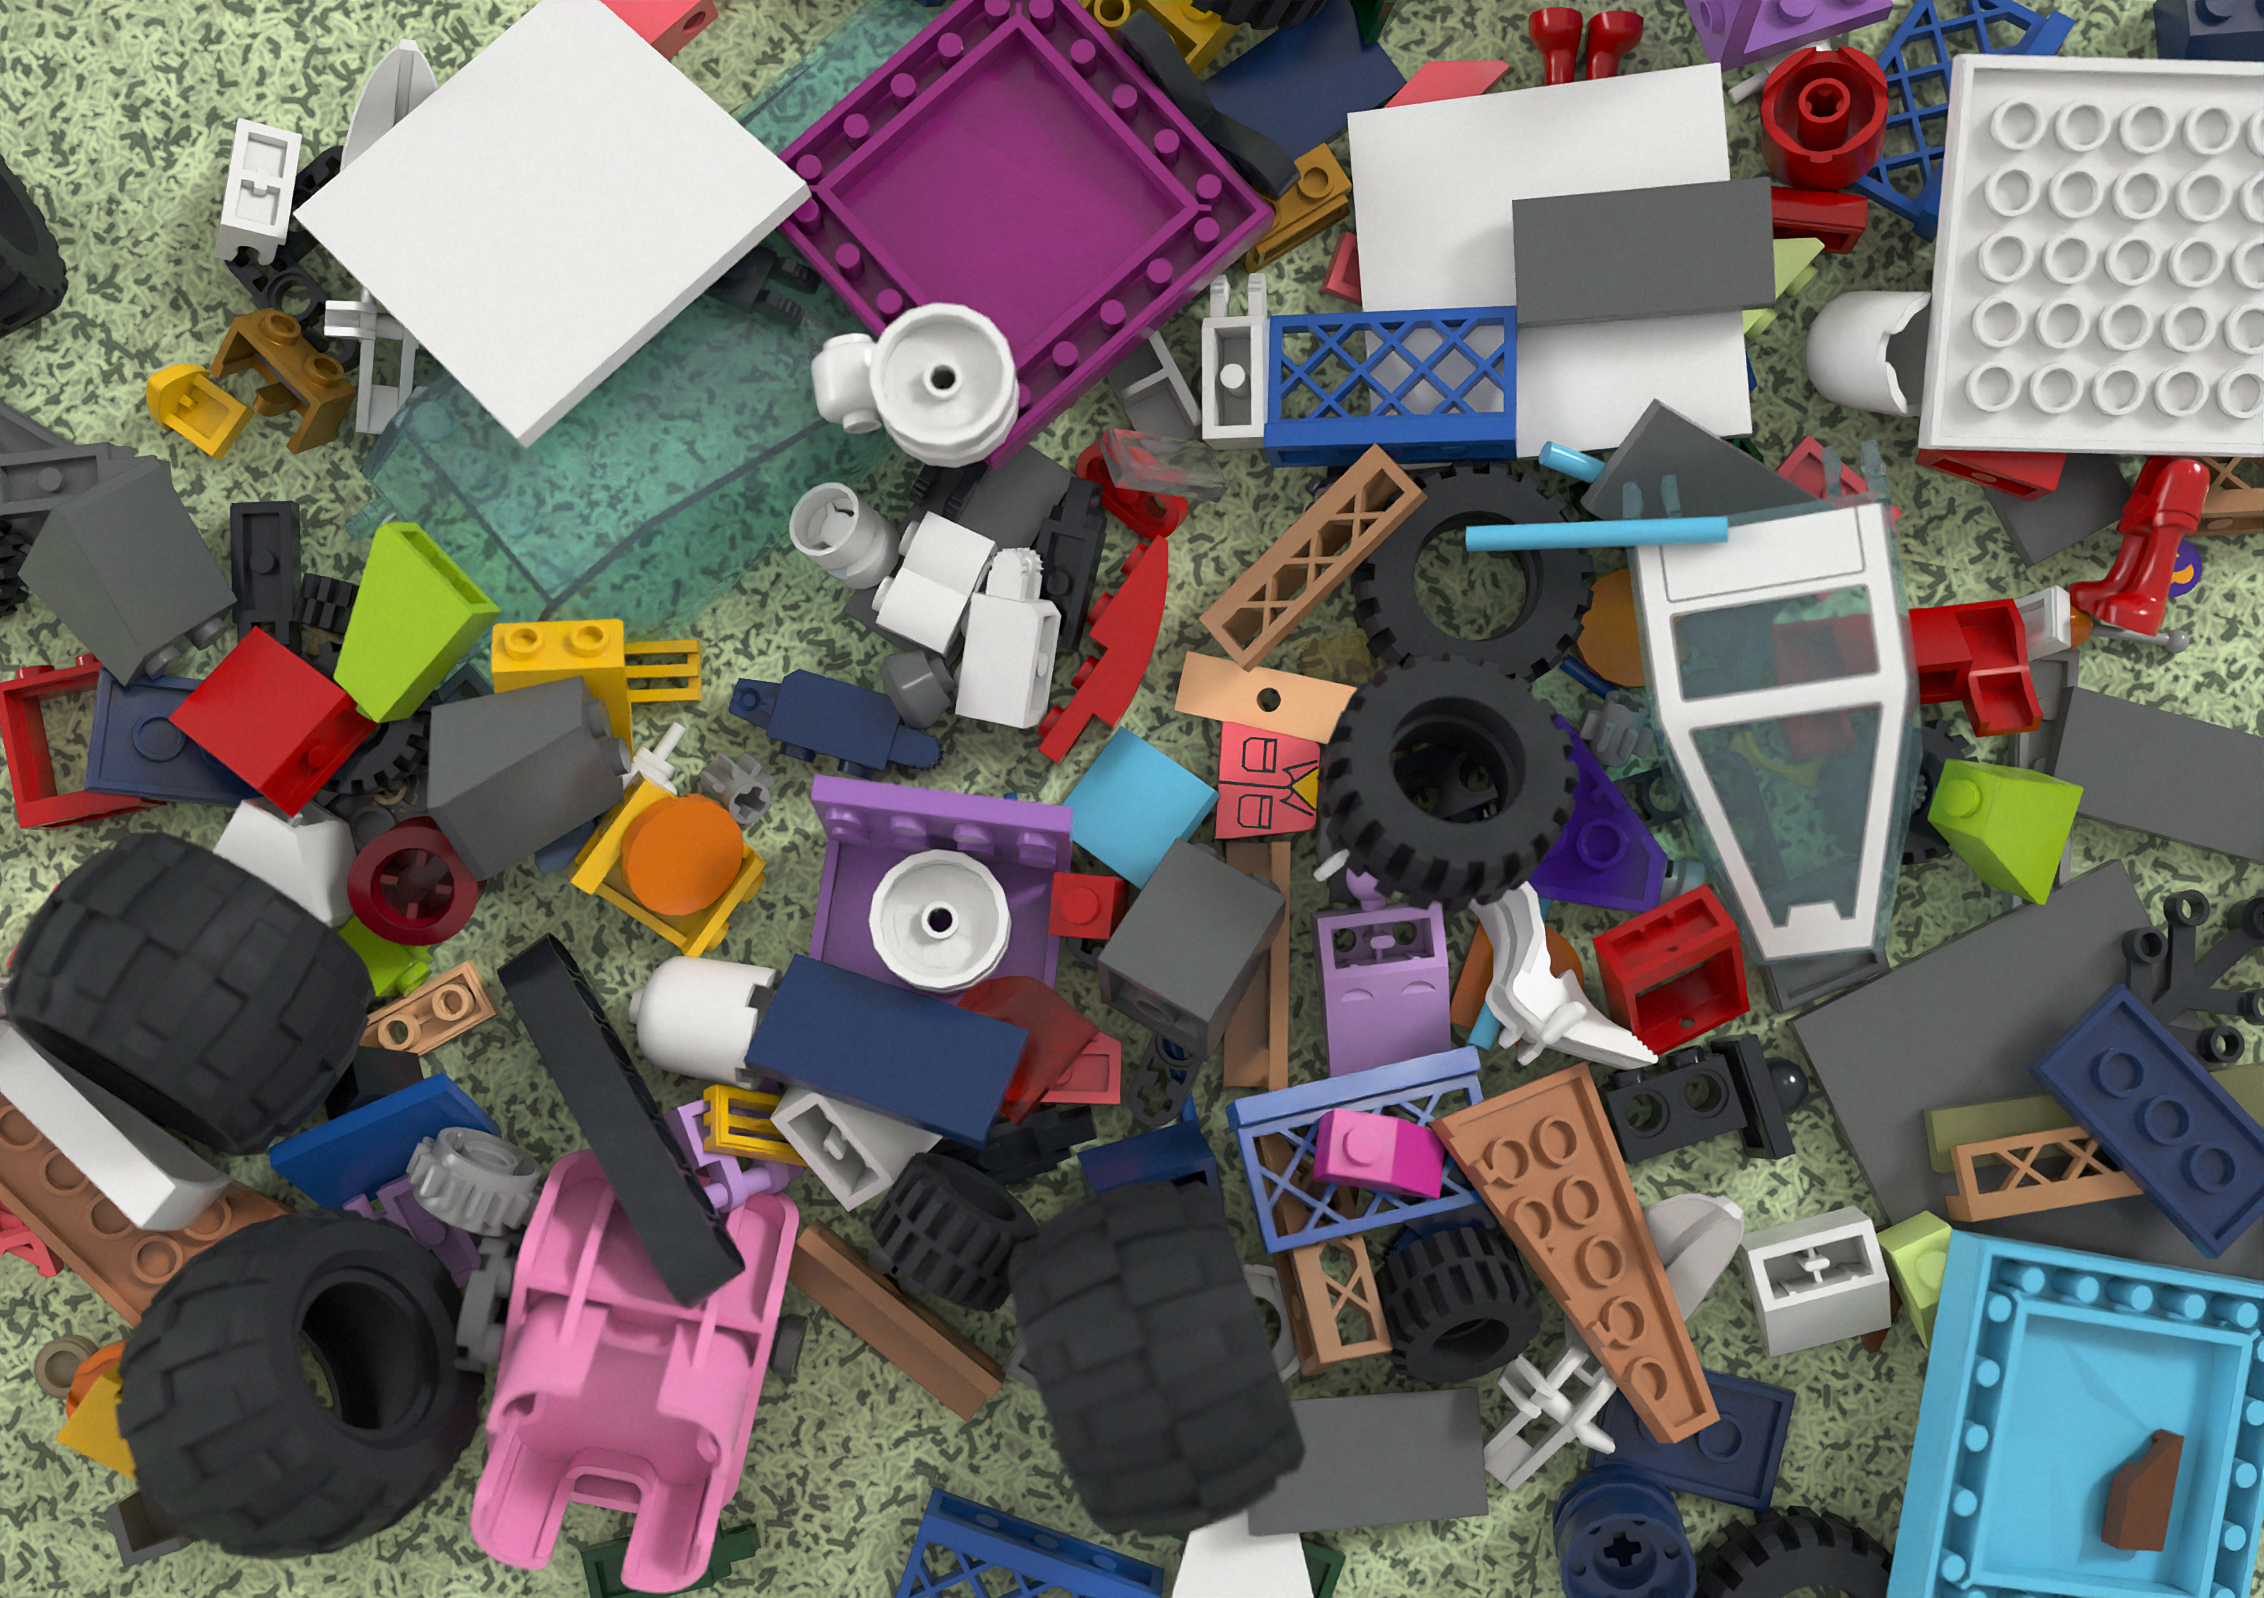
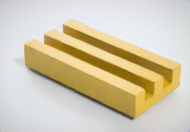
M699 640L624 642L625 656H688V664L626 666L627 679L688 677V688L628 690L631 704L702 702L701 642Z
M718 1084L703 1090V1102L711 1103V1111L703 1114V1126L711 1127V1135L703 1139V1151L805 1167L809 1166L791 1144L728 1134L729 1130L787 1140L770 1119H756L728 1114V1106L773 1114L783 1096Z

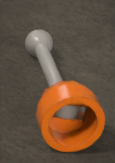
M2070 604L2071 647L2067 649H2073L2084 643L2091 635L2162 645L2171 653H2181L2189 646V637L2182 630L2174 629L2166 634L2158 633L2155 637L2122 627L2094 624L2088 612L2074 608Z

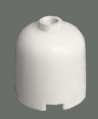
M1855 291L1843 293L1825 305L1813 320L1805 344L1804 360L1807 374L1819 394L1823 398L1847 408L1899 417H1921L1932 292Z
M675 956L664 961L649 977L645 988H636L630 1003L629 1020L631 1023L637 1024V1039L644 1056L653 1066L665 1071L737 1088L758 1090L766 1076L747 1070L744 1064V1057L777 990H773V982L779 983L782 978V971L692 956Z

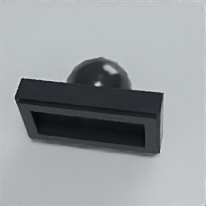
M1757 1034L1727 1035L1710 1041L1712 1052L1724 1054L1748 1126L1737 1129L1746 1156L1748 1158L1779 1160L1795 1154L1796 1151L1784 1117H1788L1802 1108L1808 1097V1078L1802 1068L1791 1060L1782 1057L1765 1059Z

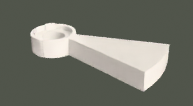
M0 992V1092L139 1228L171 1231L192 1226L218 1198L233 1178L141 1111L93 1083L33 1041L10 1020Z
M1250 1262L1241 1263L1252 1295L1264 1297L1274 1305L1279 1313L1280 1332L1271 1349L1284 1382L1299 1369L1300 1364L1276 1268L1260 1263H1254L1253 1265ZM1247 1510L1236 1517L1189 1533L1170 1598H1314L1299 1533L1251 1536L1248 1530Z

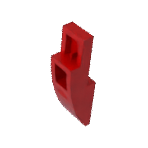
M1159 534L1149 547L1142 542L1135 547L1120 570L1128 578L1117 594L1112 596L1105 591L1085 620L1093 626L1088 633L1089 642L1105 653L1100 660L1092 655L1088 657L1071 682V685L1079 691L1065 710L1056 704L1036 732V735L1044 740L1038 748L1039 753L1059 767L1093 718L1112 731L1115 730L1132 703L1146 674L1159 635L1168 581V540Z

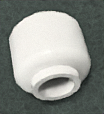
M847 334L826 341L822 347L823 351L813 359L811 365V375L819 414L828 422L843 424L844 431L852 434L870 432L882 426V417L877 409L869 383L872 353L877 344L873 343L872 337L866 334Z

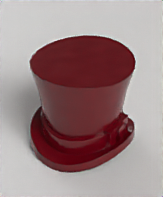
M418 816L395 824L386 833L372 840L360 851L349 870L347 895L351 908L357 918L373 933L388 941L402 945L428 946L452 938L465 927L474 912L477 902L484 893L488 879L476 882L432 816Z

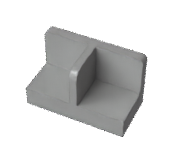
M1156 330L1105 375L1150 462L1202 436V413L1161 335Z

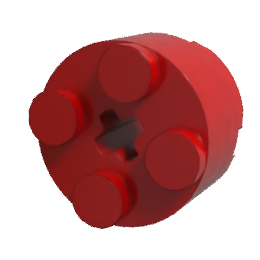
M1817 46L1795 52L1784 59L1772 71L1766 80L1760 106V146L1766 165L1779 180L1793 188L1834 192L1856 182L1871 170L1884 147L1889 107L1886 77L1879 65L1867 54L1852 47L1838 46V51H1817Z

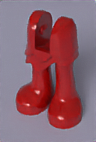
M1549 7L1532 12L1529 16V36L1531 42L1543 57L1545 86L1574 82L1576 56L1583 30L1582 13L1565 7ZM1607 11L1598 13L1590 18L1585 27L1586 81L1616 77L1620 59L1640 43L1644 26V18L1641 15L1629 11Z
M2150 455L2126 504L2121 510L2123 516L2117 524L2116 531L2123 534V539L2115 563L2107 576L2102 580L2077 581L2069 585L2066 591L2070 593V604L2072 607L2094 614V617L2141 634L2157 636L2165 618L2166 602L2178 547L2184 534L2196 535L2197 526L2200 523L2201 510L2210 482V473L2206 466L2195 460L2182 459L2177 455Z

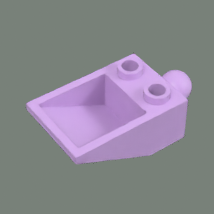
M1348 868L1346 883L1350 892L1357 899L1361 900V907L1309 913L1329 1078L1451 1050L1449 970L1441 903L1433 901L1427 911L1408 907V901L1386 903V897L1373 890L1377 883L1376 879L1367 872L1357 878ZM1401 921H1409L1414 929L1412 938L1406 943H1398L1393 937V928ZM1341 928L1350 929L1354 936L1352 945L1346 950H1337L1332 943L1334 933Z

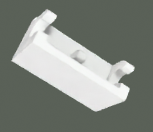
M238 118L230 155L214 257L232 261L238 254L239 246H249L259 251L258 261L260 265H268L273 262L278 244L285 245L302 134Z

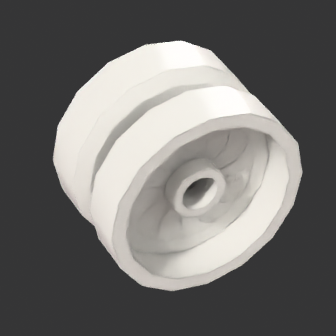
M933 303L907 311L885 329L872 353L869 383L877 409L883 418L888 433L905 453L928 465L960 467L983 460L1004 443L1017 419L1020 391L1007 341L988 318L962 305ZM944 384L948 390H938L936 388Z
M934 849L910 855L887 872L875 891L869 918L875 949L885 963L900 979L923 992L950 995L974 989L996 972L1009 950L1012 920L1003 888L986 866L960 852ZM943 910L950 912L953 919L951 927L944 932H935L929 925L930 918L933 915L941 918Z

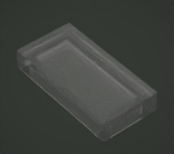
M1107 427L1098 442L1115 487L1216 503L1220 502L1228 490V485L1215 453L1208 444Z

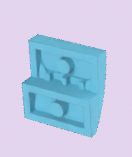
M1121 725L1062 806L1073 807V841L1142 891L1175 839L1178 837L1187 842L1221 795L1188 770Z

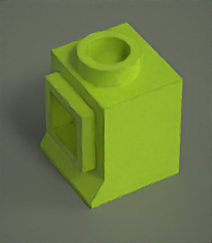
M356 915L337 933L359 954L367 965L376 991V997L398 996L400 993L403 996H407L420 987L432 973L428 965L434 958L427 952L431 945L408 946L388 941L369 930Z

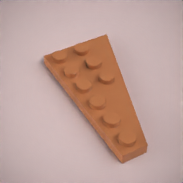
M1586 1061L1569 1065L1429 1121L1428 1124L1659 1444L1677 1443L1721 1420Z
M0 1092V1201L134 1328L142 1321L140 1315L152 1304L150 1299L193 1255L252 1222L273 1219L281 1214L299 1212L233 1179L192 1226L171 1231L141 1229Z

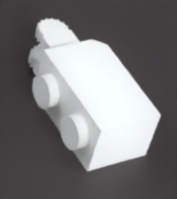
M1249 273V280L1246 284L1248 316L1230 317L1231 288L1227 275H1219L1210 283V318H1204L1202 324V439L1214 450L1264 448V423L1268 421L1270 322L1267 319V288L1264 273Z
M1012 548L1002 549L1003 551L997 552V555L992 557L993 562L990 563L992 570L988 574L986 591L972 593L971 602L964 609L961 620V632L963 637L966 638L963 661L957 666L953 681H955L958 687L952 690L954 696L957 697L956 715L1023 729L1042 724L1046 718L1061 614L1052 601L1039 599L1042 581L1040 571L1043 570L1041 567L1043 561L1040 560L1041 555H1037L1035 553L1036 550H1030V548H1017V550Z

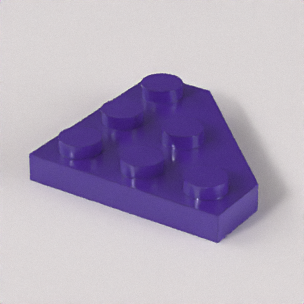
M1559 714L1553 724L1556 730L1565 728L1568 731L1574 746V750L1566 761H1574L1578 766V786L1571 794L1576 803L1570 820L1561 831L1562 835L1527 882L1535 890L1538 898L1644 914L1659 906L1668 855L1562 714ZM1490 776L1488 779L1487 789L1491 787V785L1493 784V781L1491 780Z

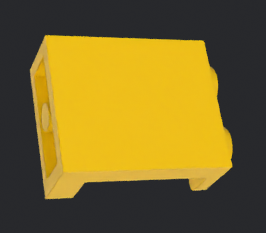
M622 620L498 623L493 626L492 678L495 694L582 676L594 700L601 698L605 702L610 717L611 731L615 738H624L629 750L631 763H634L632 706L628 695L624 626Z
M638 770L623 790L624 801L609 809L570 862L566 872L569 881L589 895H592L594 892L675 944L681 949L684 956L699 958L703 951L711 953L721 943L730 926L726 919L739 901L746 904L759 891L766 877L762 870L767 862L759 851L743 841L744 851L740 871L728 891L709 907L688 915H663L645 907L623 882L621 870L623 871V856L620 854L622 839L635 817L653 802L668 796L672 799L679 798V796Z

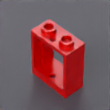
M92 653L76 657L75 667L55 671L54 665H35L20 668L15 671L16 679L0 683V727L20 829L51 831L167 806V801L84 793V790L63 795L57 794L40 701L96 690L100 667H106Z
M1706 883L1592 939L1611 1021L1631 1031L1632 1036H1636L1637 1041H1642L1643 1046L1646 1045L1648 1050H1652L1653 1055L1659 1056L1750 1011L1738 927ZM1704 961L1703 966L1635 999L1634 994ZM1685 1020L1694 1022L1690 1028H1683L1680 1024Z

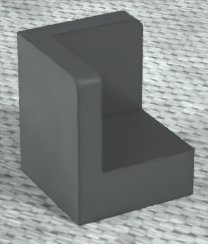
M141 1488L134 1490L107 1507L108 1518L124 1568L179 1551L195 1542L171 1525V1515L155 1498L148 1500Z

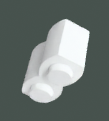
M930 511L927 512L922 523L912 520L903 535L898 549V554L905 556L903 565L895 579L888 575L883 579L874 597L872 609L879 612L876 624L882 629L947 658L960 633L964 609L971 602L972 593L979 592L990 569V563L993 562L992 557L996 555L998 550L996 542Z

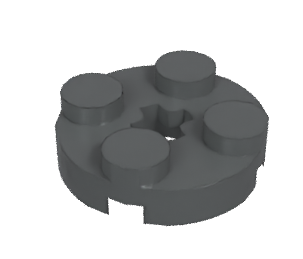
M489 1238L483 1239L477 1253L488 1254L490 1258L488 1263L485 1264L484 1271L475 1269L471 1271L456 1339V1345L469 1347V1352H464L455 1359V1368L484 1373L488 1364L496 1365L498 1358H501L507 1319L502 1318L505 1300L506 1298L509 1299L512 1294L519 1254H513L512 1242Z

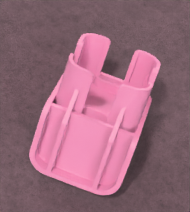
M592 1149L572 1152L554 1164L520 1250L494 1399L486 1427V1432H488L487 1450L489 1458L477 1488L470 1522L472 1535L486 1554L503 1564L528 1570L545 1568L550 1562L568 1501L637 1514L621 1574V1580L627 1587L652 1593H668L692 1585L703 1575L708 1565L720 1509L730 1502L739 1485L798 1228V1208L785 1192L779 1191L772 1195L754 1194L747 1197L744 1205L728 1212H721L716 1209L741 1252L747 1268L746 1271L697 1307L688 1310L674 1298L661 1279ZM706 1168L694 1170L703 1187L709 1185L711 1178Z

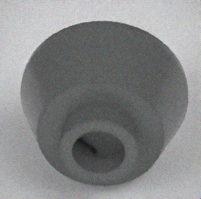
M925 650L889 654L885 657L879 669L881 679L893 704L905 723L913 729H929L952 704L949 691L958 687L955 681H953L954 676L944 658L938 655L931 659Z

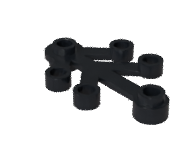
M2189 889L2174 892L2165 899L2163 905L2164 916L2168 921V939L2161 930L2152 926L2131 929L2124 935L2121 947L2126 958L2125 987L2190 1054L2201 1055L2206 1061L2214 1064L2235 1062L2241 1058L2245 1049L2244 1038L2236 1028L2223 1025L2207 1027L2203 1031H2197L2168 1024L2186 1009L2240 1017L2250 1025L2264 1026V1016L2258 1008L2259 999L2262 998L2264 1000V988L2238 992L2210 987L2251 949L2264 946V926L2261 922L2262 914L2264 916V897L2241 900L2235 903L2227 915L2229 933L2195 962L2196 926L2206 922L2210 914V905L2207 898L2197 890ZM2183 900H2186L2190 905L2191 914L2189 918L2182 911ZM2142 936L2149 943L2150 949L2147 956L2140 948ZM2167 955L2165 990L2152 1001V964L2162 961ZM2219 1035L2225 1041V1051L2223 1054L2217 1048L2216 1042Z

